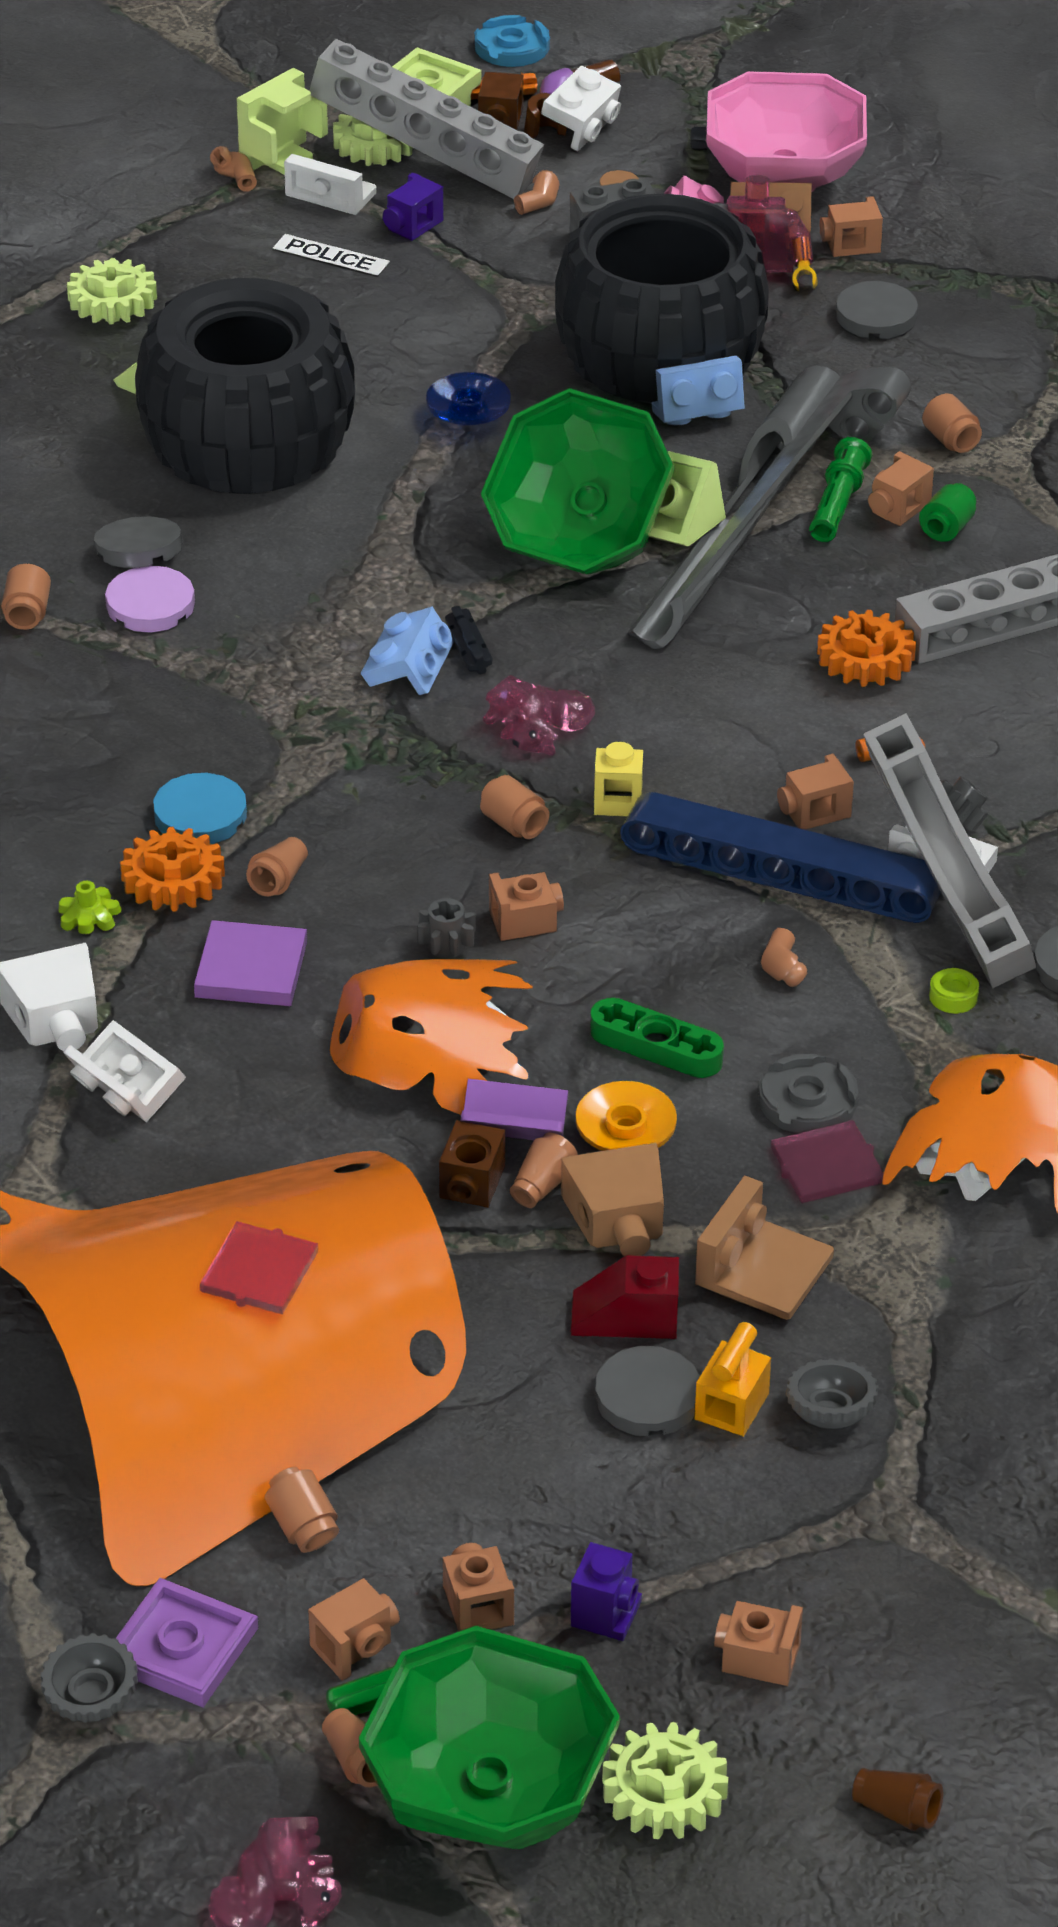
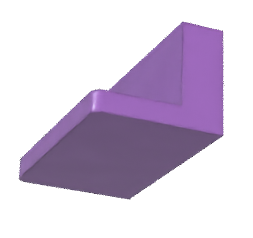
M468 1079L461 1121L504 1129L505 1137L534 1140L542 1138L548 1132L563 1136L568 1090Z

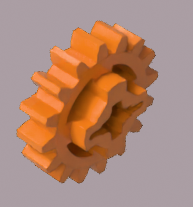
M867 609L865 614H857L851 610L848 613L847 619L835 615L833 616L832 625L823 624L822 634L818 635L817 655H820L819 664L820 666H828V675L830 676L843 674V683L847 684L853 679H858L861 687H866L868 682H876L878 685L884 686L886 677L898 681L901 679V671H911L912 661H915L916 641H913L914 632L913 630H904L905 622L903 620L890 622L889 613H884L880 617H874L873 611Z
M168 827L167 833H163V835H159L155 830L149 831V840L146 841L136 837L133 839L134 849L125 848L123 851L124 860L120 861L121 880L124 882L126 894L135 893L136 903L138 904L151 900L153 910H158L163 904L170 905V909L174 912L183 903H186L191 908H196L197 898L200 897L210 901L212 899V889L220 890L222 888V877H225L224 856H221L220 845H210V837L207 834L201 835L198 838L193 837V829L191 828L185 830L183 834L176 833L174 827Z

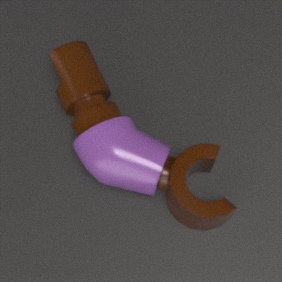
M605 60L584 66L597 71L600 75L614 82L620 81V71L613 60ZM562 68L550 73L542 80L540 93L528 100L524 133L534 139L538 136L539 127L551 126L556 128L557 134L566 136L567 127L542 115L541 111L544 101L577 69Z

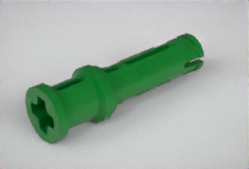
M846 437L836 444L834 450L835 460L828 465L825 472L827 486L809 526V531H813L811 533L812 537L818 541L829 542L836 537L838 526L848 505L849 498L863 483V470L870 465L873 455L870 446L862 439Z

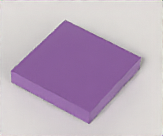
M212 920L194 983L195 997L291 1006L307 945V929Z
M159 1577L116 1639H118L120 1644H125L127 1650L133 1653L134 1661L137 1664L138 1682L204 1708L258 1630V1616Z

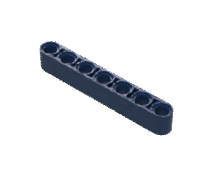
M656 792L644 793L637 799L620 831L621 839L625 845L640 854L907 922L919 923L928 919L941 894L934 877L923 859Z

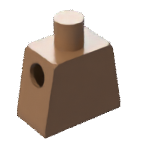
M657 1143L562 1157L561 1195L589 1244L596 1248L619 1245L623 1256L644 1255L651 1246L650 1240L657 1239L663 1234L664 1198Z

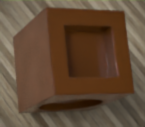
M485 72L478 95V111L489 114L503 124L518 130L523 112L524 75Z
M456 1120L439 1161V1198L489 1208L505 1168L504 1129Z

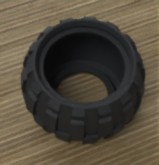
M644 194L627 197L592 211L580 220L579 228L571 232L568 245H565L555 279L556 323L561 342L566 345L568 358L574 362V369L584 380L594 383L600 390L621 398L645 403L658 401L656 369L737 356L742 360V374L744 375L751 364V360L758 351L765 330L769 299V286L762 252L756 243V237L750 227L739 222L738 216L723 207L703 199L676 194Z
M234 278L202 284L182 292L167 301L165 308L153 315L142 339L135 374L136 402L148 442L162 465L172 468L175 476L190 484L209 490L234 494H255L294 486L310 479L311 475L326 468L335 459L336 450L342 445L344 433L349 429L354 410L355 370L344 331L340 329L337 317L329 313V306L317 296L309 294L298 287L279 281L260 278Z

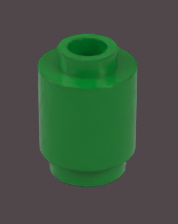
M961 483L943 486L922 508L919 514V522L923 531L930 538L940 542L954 539L975 515V494L968 486Z

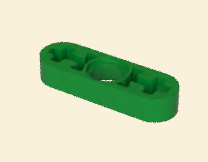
M619 998L602 999L591 1008L590 1033L593 1039L600 1044L697 1078L711 1077L722 1069L724 1042L713 1031ZM660 1033L668 1036L669 1039L663 1042H652L644 1037L648 1034Z

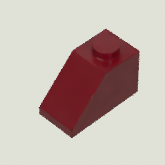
M626 1255L574 1289L571 1336L677 1339L679 1257Z

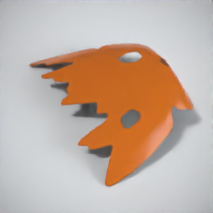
M413 960L384 965L353 975L343 987L331 1037V1057L338 1068L344 1073L367 1079L394 1090H407L420 1082L428 1073L432 1072L434 1074L433 1095L442 1108L461 1115L462 1110H464L468 1079L487 1081L478 1069L504 1073L525 1080L528 1079V1073L526 1069L517 1063V1057L502 1045L504 1042L511 1040L513 1032L524 1031L528 1027L488 1007L486 1003L492 999V996L483 993L481 989L485 987L530 989L533 986L518 976L494 971V969L518 963L511 960ZM442 970L467 971L469 978L465 980L450 979L444 975ZM373 995L375 998L373 1005L365 1008V996ZM351 1014L352 1023L349 1034L344 1043L340 1044L339 1037L343 1022ZM406 1016L420 1023L424 1028V1034H408L394 1030L392 1019Z
M1024 1054L972 1055L953 1060L936 1076L929 1088L930 1094L939 1099L940 1102L918 1111L908 1121L887 1162L883 1174V1185L889 1184L904 1166L913 1168L925 1150L941 1139L936 1162L929 1178L930 1182L940 1180L946 1173H956L963 1166L972 1162L977 1171L986 1173L989 1176L990 1185L993 1190H996L1019 1164L1021 1159H1028L1035 1167H1039L1044 1160H1048L1054 1170V1204L1058 1213V1065ZM986 1072L1004 1079L999 1088L994 1093L988 1095L981 1094V1081Z

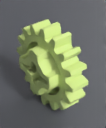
M340 114L339 122L333 123L334 149H339V156L341 157L350 155L352 163L358 162L361 159L365 160L366 166H370L372 163L384 166L389 159L400 162L401 154L405 156L412 155L413 147L352 116Z
M110 258V260L104 261V264L99 260H94V267L90 268L81 265L80 273H71L70 282H67L68 301H70V309L72 311L78 310L80 318L91 315L93 323L105 319L109 324H114L120 321L121 318L127 323L130 322L131 315L143 317L145 316L144 309L154 308V300H157L156 281H154V273L146 272L145 265L140 264L133 267L132 260L127 259L122 264H119L118 260Z
M675 1722L670 1723L667 1732H658L653 1723H647L646 1735L642 1737L631 1730L625 1732V1746L613 1743L610 1746V1760L603 1761V1799L605 1803H613L614 1819L620 1820L630 1816V1831L634 1833L640 1831L645 1825L652 1827L653 1839H660L664 1829H672L678 1839L684 1838L685 1826L689 1824L699 1831L706 1829V1815L719 1817L721 1814V1802L726 1800L728 1795L729 1777H726L727 1760L726 1758L717 1757V1743L710 1741L702 1745L699 1744L700 1730L696 1728L689 1731L686 1736L678 1734V1725Z

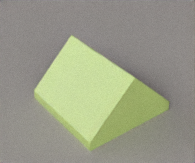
M668 451L675 470L649 537L689 547L726 518L718 467L716 463L709 460Z

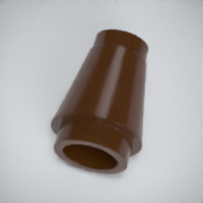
M862 1768L854 1780L852 1799L854 1802L863 1804L865 1807L896 1823L916 1831L919 1827L931 1829L936 1823L943 1803V1787L940 1783L933 1782L929 1774Z

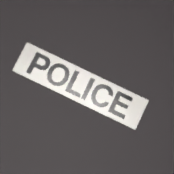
M284 234L273 247L276 250L377 276L390 262L389 260Z

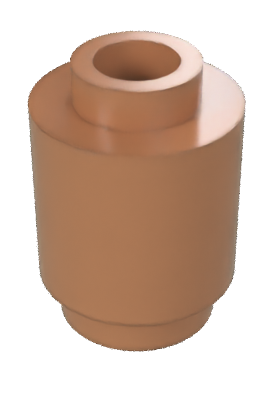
M945 393L933 398L923 412L922 421L924 426L947 449L965 453L972 450L979 443L982 429L978 418L953 394Z
M20 564L10 569L7 574L1 608L6 621L14 628L32 629L45 617L51 579L48 573L41 567L33 564Z
M503 775L491 780L482 791L480 803L482 813L514 837L532 839L538 836L546 827L549 820V810L545 807L544 800L510 775Z
M290 1467L279 1472L270 1480L269 1485L271 1488L266 1492L264 1498L290 1544H297L301 1552L307 1553L323 1547L338 1535L339 1528L335 1523L338 1515L312 1470L305 1469L299 1471L297 1467Z

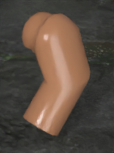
M540 171L533 178V190L514 197L515 208L520 215L553 205L560 184L557 176L552 171Z
M777 928L773 931L763 952L761 965L763 970L777 981L783 980L789 987H795L805 978L807 968L803 963L797 961L798 956L791 951L795 943L793 933L784 928Z

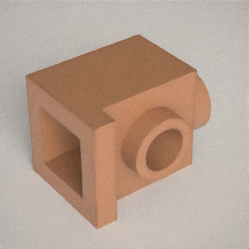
M874 196L866 197V202L828 205V217L820 218L819 227L821 240L828 242L833 257L881 253L883 217Z
M900 451L894 455L893 465L879 472L873 481L872 493L868 497L872 513L898 526L904 524L920 512L932 498L934 468Z
M834 754L826 755L825 763L787 772L786 786L780 787L777 790L778 803L781 811L785 815L789 814L797 827L804 830L850 818L852 814L854 781Z
M545 872L501 879L499 873L489 874V911L501 941L557 932V912L564 909L563 894L558 882L549 884Z
M466 1543L457 1547L450 1556L443 1557V1588L458 1632L473 1626L493 1630L514 1625V1586L512 1580H509L497 1546L483 1549L477 1543ZM494 1600L495 1604L471 1609L472 1604Z
M363 1578L308 1609L310 1646L343 1681L351 1676L352 1664L363 1658L376 1655L384 1646L391 1643V1627L400 1621L398 1610L389 1596L384 1593L379 1595Z
M736 1601L732 1615L721 1614L716 1628L714 1646L723 1649L722 1672L788 1686L801 1644L803 1607L792 1605L790 1612Z

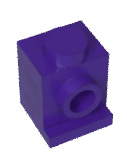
M409 174L406 184L387 195V209L383 211L382 217L388 230L413 241L444 221L443 186L418 174Z
M590 1542L571 1582L572 1627L624 1641L642 1601V1593L638 1592L639 1580L632 1578V1553Z

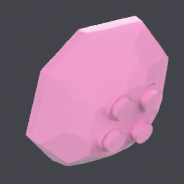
M748 71L708 91L706 143L727 174L738 182L812 183L813 192L815 188L844 176L862 156L867 145L866 95L828 74Z

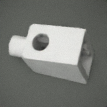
M86 943L0 962V1003L29 1044L38 1046L56 1042L58 1048L62 1051H65L69 1045L79 1049L86 1040L85 1034L94 1033L98 1028L96 997Z

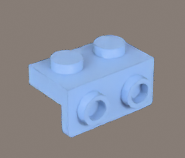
M737 356L656 369L658 401L652 402V411L664 423L684 425L689 423L691 418L701 416L723 418L729 416L731 411L745 409L742 360Z
M433 606L409 614L400 612L393 615L385 622L383 632L376 645L370 650V656L361 671V675L369 687L407 676L418 695L428 693L454 643L449 627L441 621Z

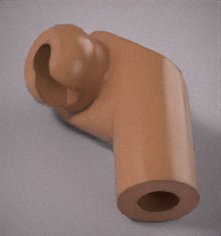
M224 146L216 147L211 152L210 161L214 165L215 171L220 175L236 179L237 185L242 191H251L255 188L257 180L251 162L246 155L239 152H230Z

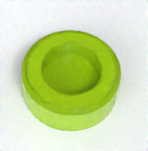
M947 968L938 971L931 978L929 998L937 1009L946 1013L959 1014L971 1010L978 1002L979 982L972 973L959 968Z

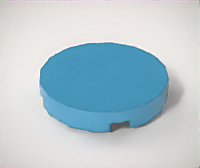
M502 15L491 18L482 23L481 30L477 28L474 32L475 52L481 59L494 65L516 67L533 64L544 58L550 50L549 30L541 22L535 20V25L527 23L526 17L519 15Z
M192 773L171 779L159 788L153 799L155 825L162 834L167 833L168 827H174L176 833L183 834L185 830L191 828L195 838L204 834L209 835L210 844H215L237 833V826L241 822L244 824L247 818L244 791L236 782L222 775Z

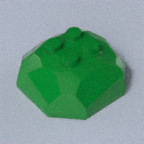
M568 388L513 415L482 489L481 496L506 550L589 575L617 567L643 552L674 474L675 466L649 412Z
M473 1626L401 1652L359 1736V1749L384 1800L399 1824L415 1830L520 1850L549 1839L575 1821L618 1729L620 1715L585 1657L483 1627Z

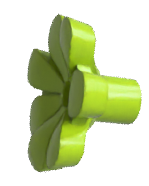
M86 880L76 885L74 897H64L59 901L58 911L63 914L61 916V928L63 930L69 931L78 925L79 933L89 934L94 931V924H97L103 931L112 929L115 926L112 916L121 913L122 909L118 900L111 899L109 889L105 887L95 889V884Z

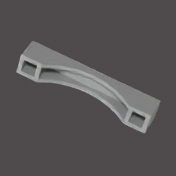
M907 713L864 733L870 758L991 987H997L1036 968L1028 938L1009 903L997 888L971 843Z

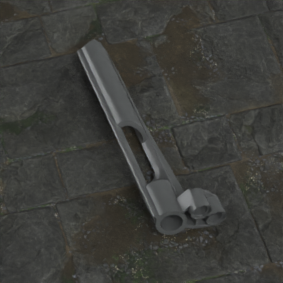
M823 366L808 367L800 372L748 443L741 462L739 483L724 502L725 515L730 511L775 448H779L781 452L731 520L724 519L694 542L628 631V634L632 637L635 636L652 649L663 648L674 639L760 521L769 506L771 498L801 457L813 448L827 427H830L842 438L856 437L866 443L871 441L895 415L911 391L909 377L902 370L891 366L856 370L841 377L837 372Z

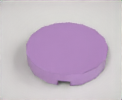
M161 566L129 569L117 575L108 584L105 593L109 617L115 622L116 619L124 622L125 628L137 632L152 633L169 630L177 626L178 619L186 615L187 619L192 614L195 605V594L191 580L179 571Z

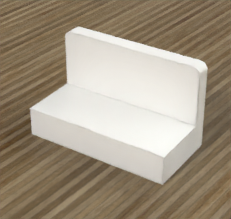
M291 154L284 161L286 196L356 215L376 194V185L362 181V173Z

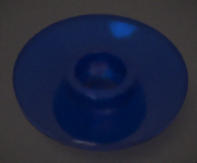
M460 372L444 376L435 381L429 387L426 394V404L433 415L443 421L458 425H479L494 421L506 413L511 403L510 390L502 381L493 376L477 372Z

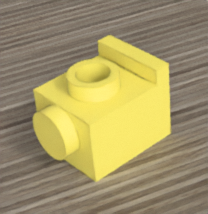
M613 742L606 748H596L594 815H629L635 802L642 795L643 750L633 749L630 744L625 742ZM605 791L632 792V796L605 795Z

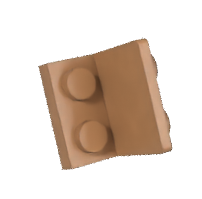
M744 1175L697 1240L695 1284L788 1320L794 1315L833 1259L834 1248L765 1221L767 1207L762 1205L763 1182Z

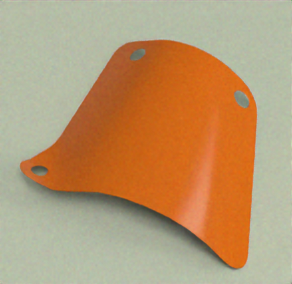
M379 1151L347 1153L94 1210L57 1208L16 1197L0 1190V1207L11 1218L8 1224L0 1225V1267L26 1287L43 1310L63 1350L79 1393L91 1438L99 1484L104 1545L112 1569L128 1584L133 1586H149L155 1584L159 1577L166 1579L272 1512L264 1497L271 1488L269 1485L270 1480L279 1472L290 1467H297L299 1471L309 1469L313 1471L318 1482L437 1406L447 1398L458 1381L466 1356V1332L457 1284L447 1248L434 1212L420 1183L405 1164ZM370 1164L369 1167L359 1171L347 1173L334 1172L335 1169L347 1165ZM421 1330H428L436 1334L442 1341L445 1349L444 1367L439 1374L434 1376H425L420 1373L413 1365L410 1357L411 1340Z

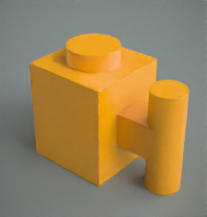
M747 1322L739 1323L729 1341H721L696 1382L695 1420L743 1437L769 1395L771 1357L749 1349L757 1336V1330L752 1324Z

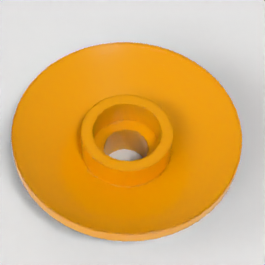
M616 1081L600 1085L589 1091L580 1100L576 1109V1127L578 1132L587 1143L601 1151L657 1143L659 1148L672 1137L677 1124L676 1109L669 1097L653 1086L634 1081Z

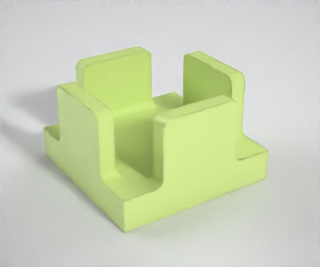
M418 47L392 66L413 78L422 80L427 85L448 96L459 99L470 107L471 92L481 84L480 69Z
M295 68L280 74L237 98L239 153L248 157L253 171L266 165L285 175L284 161L291 154L313 159L312 152L299 146L306 142V131L319 138L328 134L327 104L311 96V92L305 89L304 73Z

